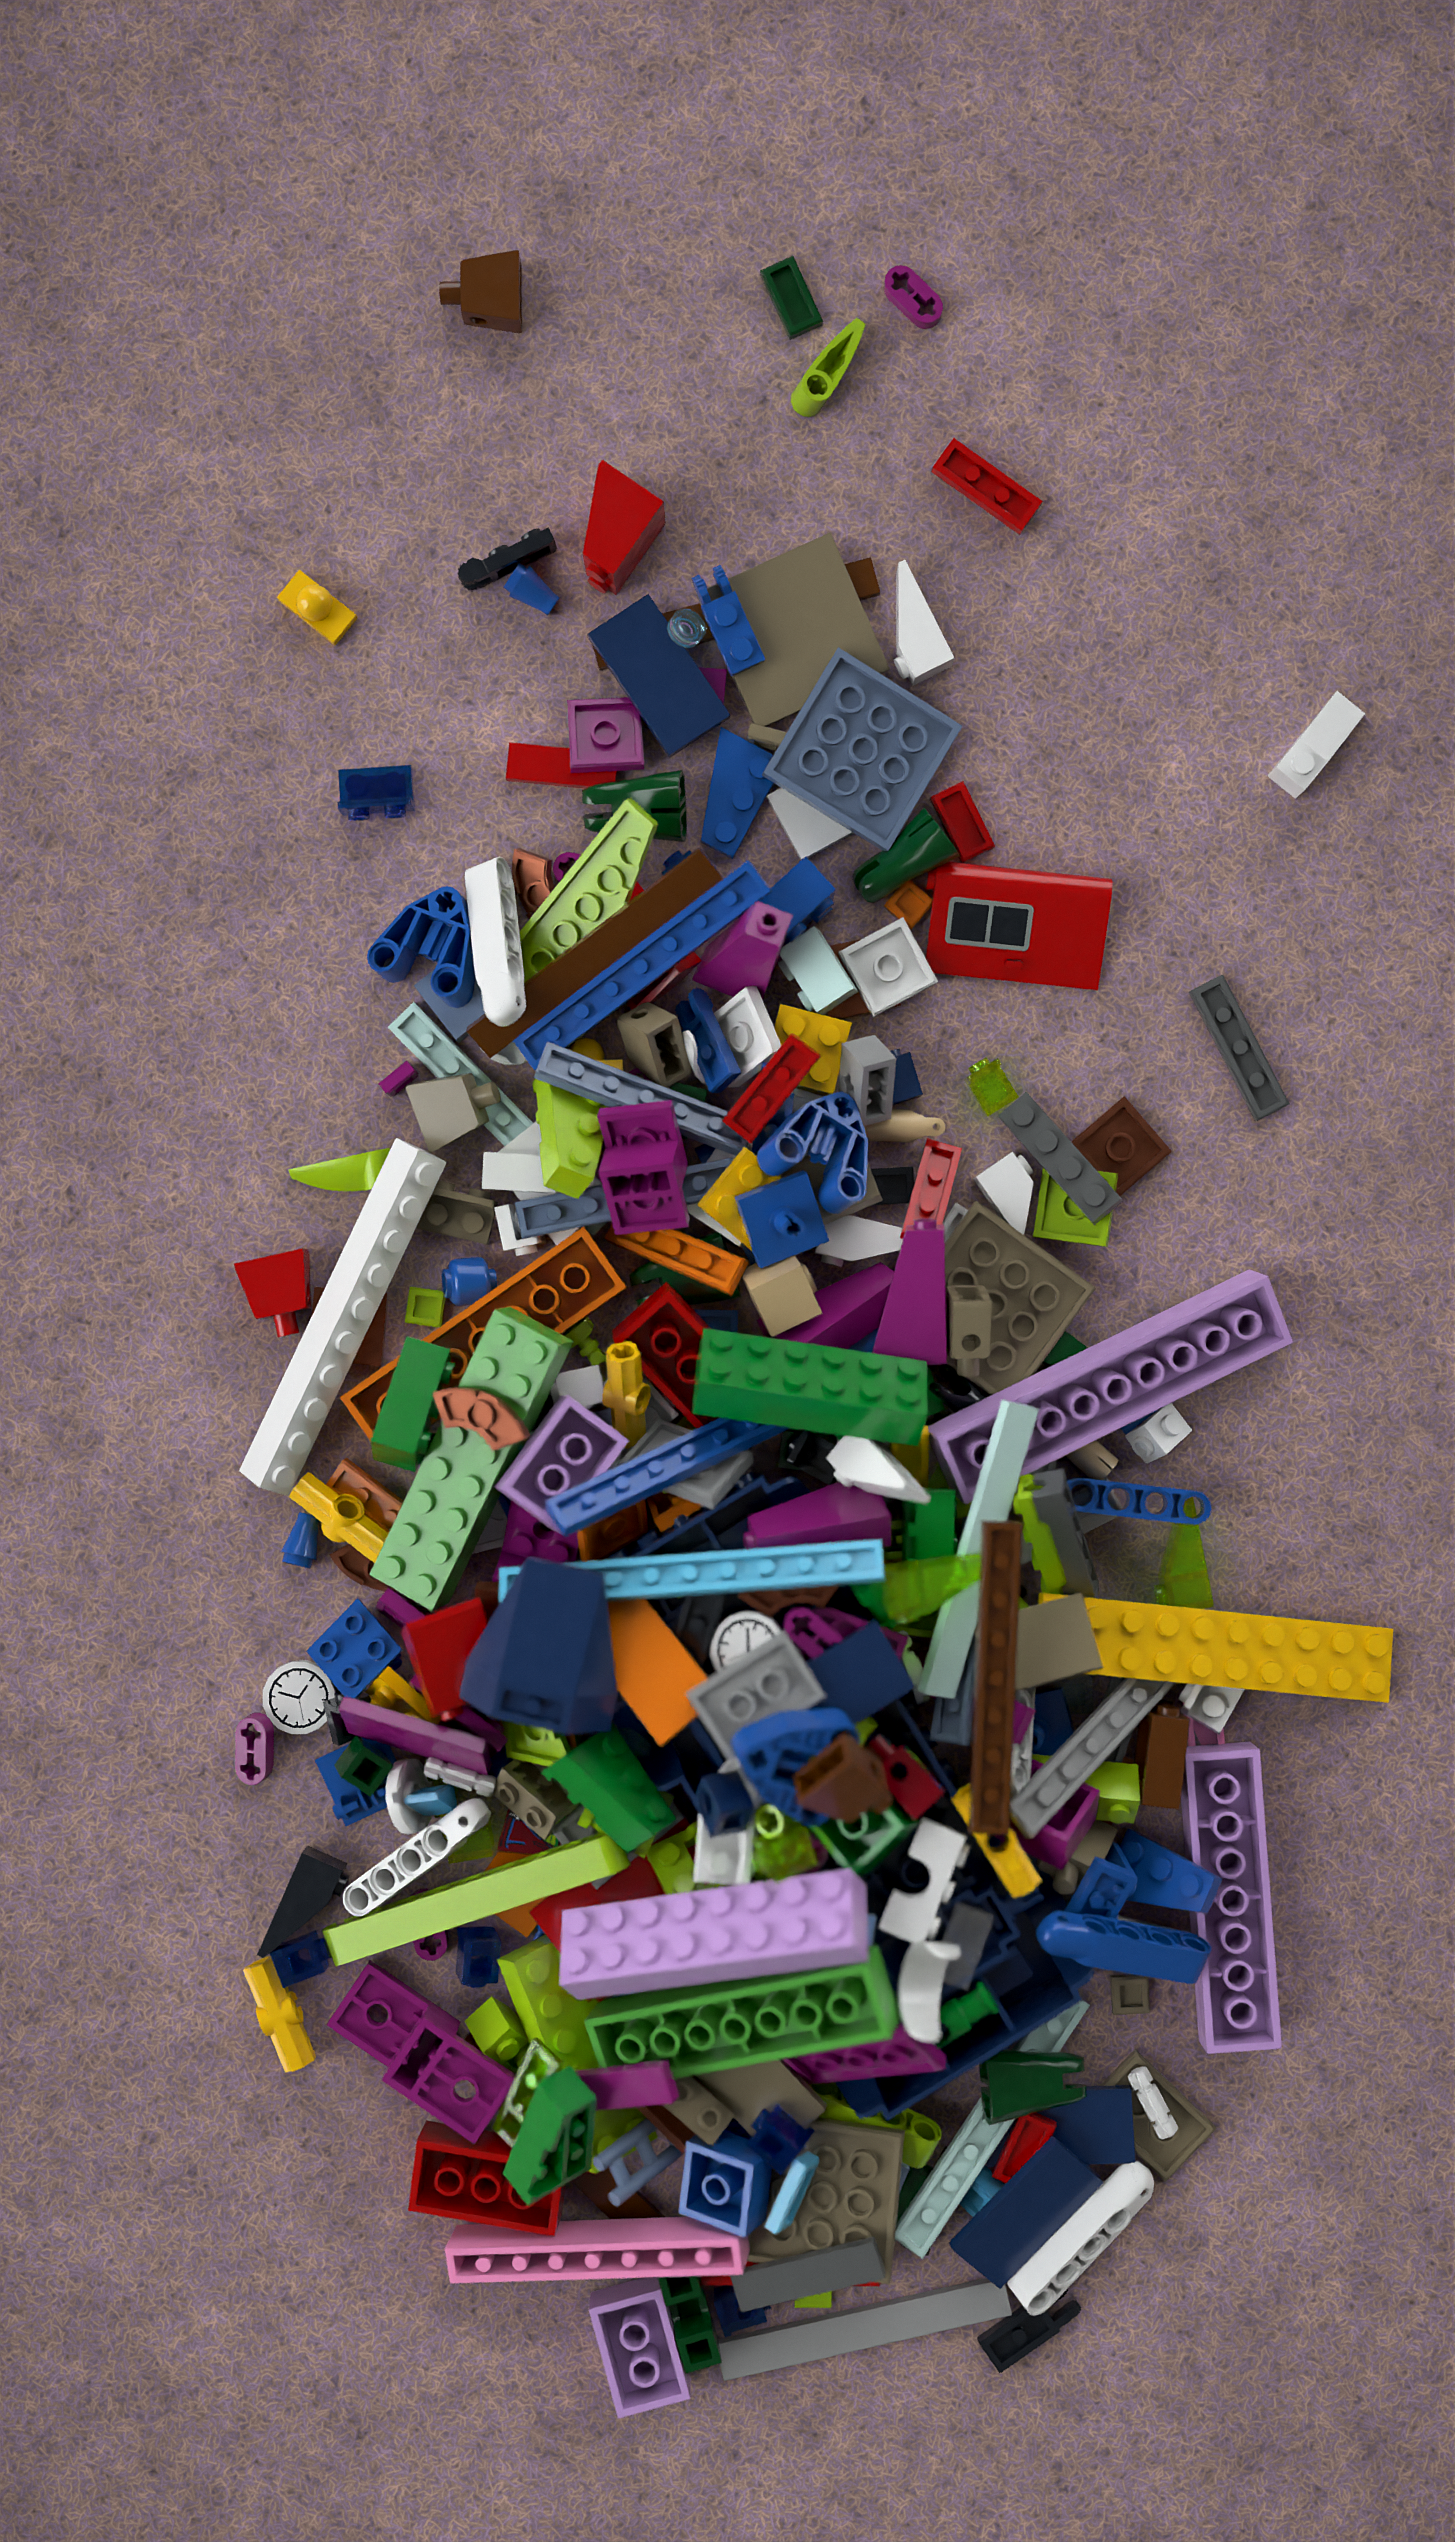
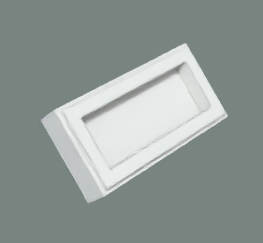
M484 1152L482 1189L557 1193V1191L543 1185L540 1155Z

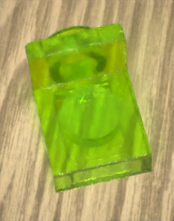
M987 1057L968 1068L971 1075L964 1079L986 1117L1019 1098L1000 1067L1002 1063L999 1058L991 1063Z
M802 1825L769 1840L761 1836L752 1838L755 1851L752 1852V1860L757 1871L776 1883L818 1865L808 1830Z

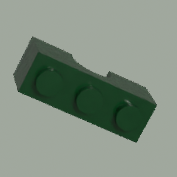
M658 2277L665 2305L670 2308L676 2342L685 2373L722 2363L719 2339L704 2287L701 2285V2277Z

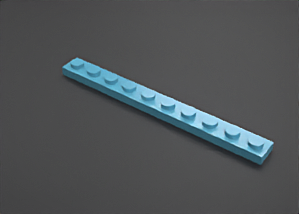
M882 1540L561 1563L604 1573L607 1602L885 1581ZM522 1566L499 1568V1604Z

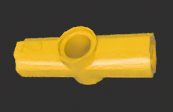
M624 1341L619 1344H612L606 1350L608 1380L603 1388L602 1402L604 1406L611 1408L612 1428L629 1440L624 1447L629 1449L646 1433L645 1411L650 1402L651 1388L648 1384L642 1382L641 1357L636 1344Z
M306 1473L292 1489L289 1497L322 1522L321 1529L328 1539L338 1543L348 1542L375 1563L389 1533L364 1515V1505L357 1497L350 1494L339 1495L313 1474Z
M970 1784L957 1791L951 1798L967 1826L969 1822ZM1010 1828L1009 1835H1004L1003 1843L996 1848L988 1846V1839L991 1834H973L978 1846L984 1851L1014 1899L1026 1895L1042 1881Z
M275 1955L266 1956L246 1966L243 1971L257 2003L256 2015L263 2033L267 2037H271L285 2073L297 2071L315 2061V2051L302 2023L304 2020L301 2006H296L295 2000H298L293 1991H289Z

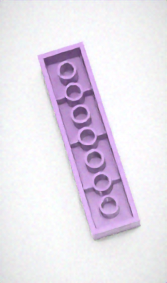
M1251 1742L1187 1746L1181 1792L1185 1858L1222 1878L1208 1914L1189 1911L1191 1933L1204 1938L1212 1947L1197 1983H1195L1199 2042L1207 2054L1282 2049L1260 1749Z
M852 1869L562 1911L560 1986L578 2000L868 1961L866 1885Z

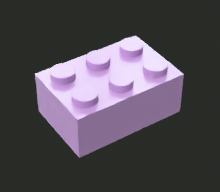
M560 1395L494 1488L553 1531L561 1533L546 1511L545 1501L607 1472L629 1440L569 1395Z
M658 2277L640 2278L591 2292L589 2313L618 2419L690 2399V2374L685 2373L676 2342L670 2308L665 2305Z

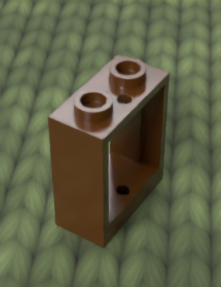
M1159 1700L1138 1723L1133 1764H1138L1140 1804L1143 1806L1179 1810L1190 1719L1180 1712V1708L1174 1707L1173 1702Z

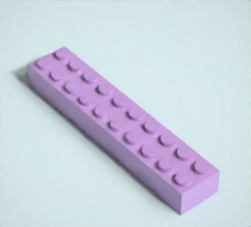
M1249 1269L928 1426L929 1442L949 1489L955 1490L956 1498L966 1505L973 1500L1001 1400L1029 1405L1039 1409L1020 1472V1476L1026 1475L1293 1343L1268 1276Z

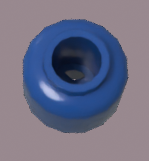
M481 1257L452 1259L447 1269H442L443 1295L445 1298H450L451 1302L456 1306L472 1305L497 1287L495 1269H489L487 1262Z

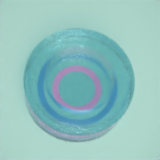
M680 609L668 621L667 631L670 638L677 645L684 648H692L704 637L706 627L703 619L696 612L690 609Z

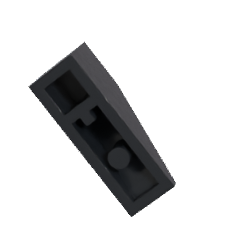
M307 1845L301 1853L257 1956L266 1957L326 1907L334 1895L341 1896L349 1879L348 1875L343 1874L348 1863Z

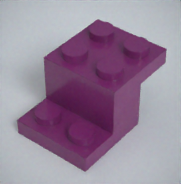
M673 1100L600 1108L597 1117L606 1149L600 1165L599 1175L615 1235L688 1227L690 1218L682 1189L688 1162Z

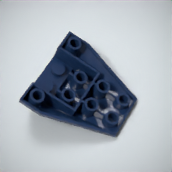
M528 1556L466 1660L459 1697L490 1717L563 1734L610 1731L618 1687L604 1573Z

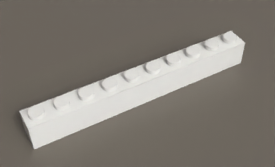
M398 1138L395 1139L239 1471L259 1488L286 1496L290 1495L447 1162L417 1146Z

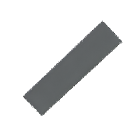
M1222 974L1189 991L1254 1120L1258 1121L1289 1105L1290 1103L1224 975Z
M874 2236L744 2268L742 2275H730L741 2312L885 2279L886 2271Z

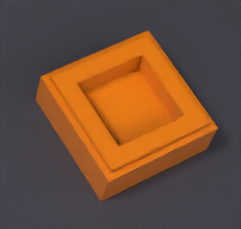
M910 880L901 885L883 907L898 920L904 917L909 929L912 930L932 907L933 899Z

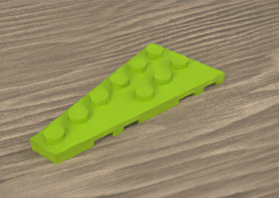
M632 798L626 799L520 930L524 968L523 983L629 902L658 823Z

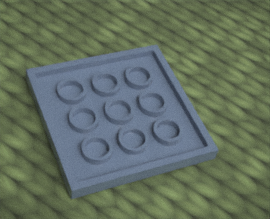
M838 647L762 773V776L880 850L889 851L961 730L962 725Z

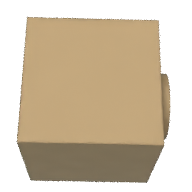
M795 1255L760 1268L755 1263L745 1269L742 1275L743 1281L771 1337L822 1314L814 1292L817 1291L814 1281L806 1265L801 1266Z

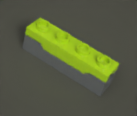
M1064 1469L1019 1476L1018 1492L1014 1493L1013 1505L1016 1514H1022L1024 1519L1022 1521L1024 1540L1026 1543H1032L1033 1546L1031 1551L1032 1563L1035 1571H1041L1042 1593L1070 1596L1081 1592L1083 1597L1098 1598L1099 1580Z

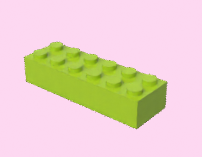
M546 1934L497 1959L543 2079L550 2073H558L568 2066H571L574 2071L600 2068L584 2022L598 2001L595 1998L590 2002L586 1999L578 2000L560 1986L561 1954ZM636 2107L595 2111L591 2169L588 2172L594 2174L600 2172L595 2167L593 2158L646 2118ZM656 2131L648 2136L650 2142L658 2138ZM634 2146L621 2157L624 2158L632 2152L636 2151V2146Z

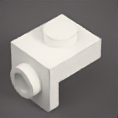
M1170 1403L1157 1410L1140 1426L1125 1435V1437L1132 1445L1134 1452L1145 1463H1150L1167 1455L1192 1429L1173 1404Z

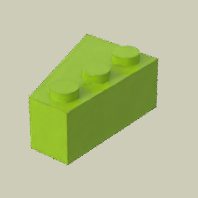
M535 1079L532 1082L533 1093H536L538 1111L536 1112V1122L540 1124L541 1132L539 1149L543 1185L579 1199L595 1177L603 1143L597 1115L600 1108H607L608 1106Z

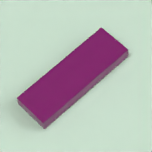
M667 2060L575 2071L595 2095V2111L674 2103L680 2096Z

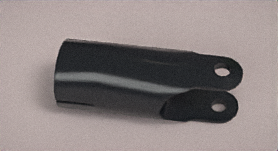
M947 1364L941 1365L939 1371L950 1381L954 1394L939 1383L932 1382L929 1385V1390L954 1413L987 1398L966 1378L957 1375V1371Z

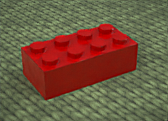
M666 1281L612 1330L613 1342L619 1344L628 1341L636 1344L637 1350L640 1352L642 1372L696 1428H700L719 1418L692 1414L696 1363L703 1328L711 1329V1327Z
M426 2120L416 2142L408 2211L555 2237L562 2216L566 2184L528 2206L503 2174L517 2136L483 2130L474 2144L446 2124Z

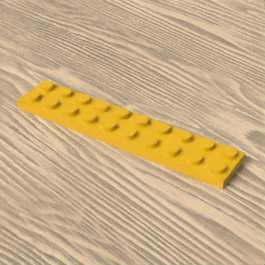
M1039 1593L1038 1604L1068 1595ZM1084 1597L1104 1668L1083 1674L1389 1703L1393 1645L1392 1628Z

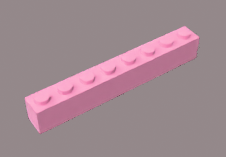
M691 2217L560 2221L555 2237L486 2224L456 2225L445 2247L450 2284L742 2275L750 2251L748 2236L744 2238Z

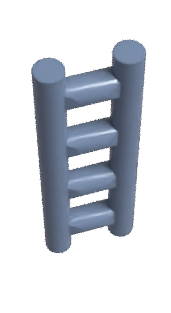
M647 2118L593 2158V2163L599 2171H603L608 2166L611 2169L618 2185L609 2193V2198L615 2206L622 2204L685 2154V2152L682 2154L668 2140L670 2146L656 2156L648 2136L657 2128ZM636 2146L644 2166L630 2177L621 2156Z

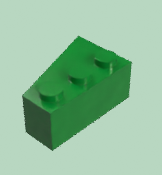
M406 1337L370 1440L373 1460L417 1472L421 1456L426 1454L432 1433L429 1432L432 1420H437L440 1414L432 1393L442 1390L443 1384L449 1385L454 1372L455 1363L450 1362V1349Z
M946 1487L923 1488L931 1497L926 1504L901 1499L903 1601L906 1603H943L953 1569V1556H956L958 1551L957 1534L954 1533V1518L957 1517V1499L953 1489Z
M611 1724L610 1731L597 1733L540 1772L548 1780L554 1778L569 1792L567 1798L575 1805L580 1802L595 1816L593 1822L627 1853L676 1820L674 1814L614 1724Z
M571 2066L558 2073H550L542 2082L538 2083L503 2171L505 2177L528 2206L591 2169L596 2097Z

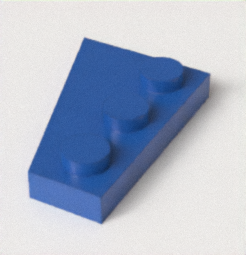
M723 727L720 728L701 843L733 859L774 784L762 776L773 754Z
M1128 1828L1120 1848L1138 1880L1134 1894L1126 1901L1208 1914L1222 1878L1140 1832Z

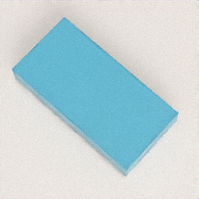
M807 2151L794 2158L764 2226L766 2229L777 2234L792 2225L818 2166L819 2157Z

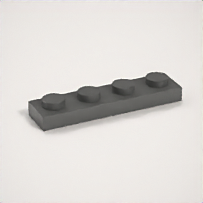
M1027 1092L998 1115L1007 1128L1093 1225H1096L1123 1202L1121 1197Z

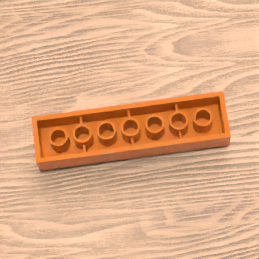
M583 1226L421 1341L450 1349V1362L455 1363V1368L449 1385L443 1384L442 1390L458 1387L495 1309L512 1307L559 1334H563L628 1287L587 1228ZM400 1355L340 1397L369 1440H371ZM439 1414L437 1420H436V1419H433V1420H432L431 1425H433L434 1423H436L437 1421H439V1420L441 1419V1415H440V1414Z

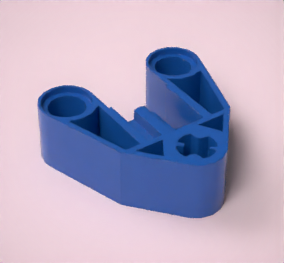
M445 886L407 905L370 947L367 961L377 974L391 983L400 982L405 979L416 957L419 955L426 957L430 961L438 962L431 976V988L448 1006L459 1008L465 1006L471 1000L476 978L468 904L466 899L456 889ZM394 956L393 962L389 966L383 967L386 959ZM453 981H458L456 988L446 993L448 985Z
M836 1092L806 1103L791 1114L758 1151L757 1160L760 1168L768 1175L779 1176L802 1160L811 1142L807 1153L810 1156L809 1160L813 1163L819 1161L824 1165L827 1164L823 1173L824 1178L819 1188L818 1198L822 1207L829 1213L839 1214L863 1199L866 1194L868 1139L857 1104L847 1093Z
M839 1708L779 1711L747 1725L734 1734L731 1746L742 1769L763 1800L803 1824L817 1826L824 1823L829 1816L798 1805L793 1774L809 1762L811 1754L818 1755L842 1734L850 1735L858 1743H860V1737L843 1710Z

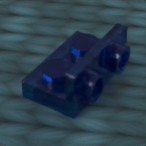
M411 765L338 770L340 801L337 802L338 810L343 816L348 815V820L370 819V814L384 813L385 818L406 817V811H415L413 768Z

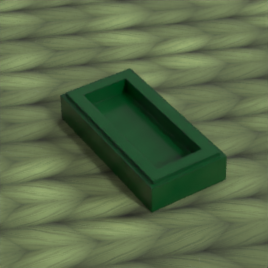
M794 256L760 270V276L790 340L823 326L822 317Z

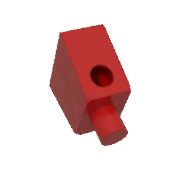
M302 1248L234 1263L235 1271L256 1319L273 1317L278 1338L298 1334L299 1328L295 1312L312 1308L308 1249Z

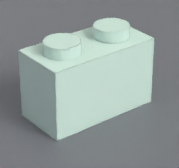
M815 926L798 936L792 943L789 942L782 947L780 956L783 960L778 962V965L789 981L794 978L802 989L797 994L808 1011L815 1009L818 1014L824 1015L859 992L828 942Z

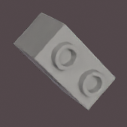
M875 1035L844 1042L841 1046L838 1092L847 1093L854 1099L863 1126L891 1119L896 1057Z

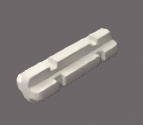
M433 1757L428 1758L424 1768V1775L435 1780L442 1778L444 1783L468 1791L475 1789L477 1794L490 1797L493 1794L497 1778L495 1776L479 1775L476 1771L451 1763L446 1764L442 1760Z
M1141 2066L1133 2069L1128 2075V2079L1133 2089L1139 2090L1137 2096L1151 2122L1155 2121L1153 2127L1158 2137L1161 2139L1172 2137L1178 2130V2126L1173 2116L1167 2115L1169 2109L1156 2084H1151L1153 2078L1148 2068Z

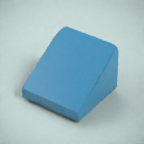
M450 1784L420 1788L404 1798L405 1805L424 1816L448 1814L457 1807L454 1786Z
M984 2165L959 2204L974 2217L1005 2183L992 2177V2171Z

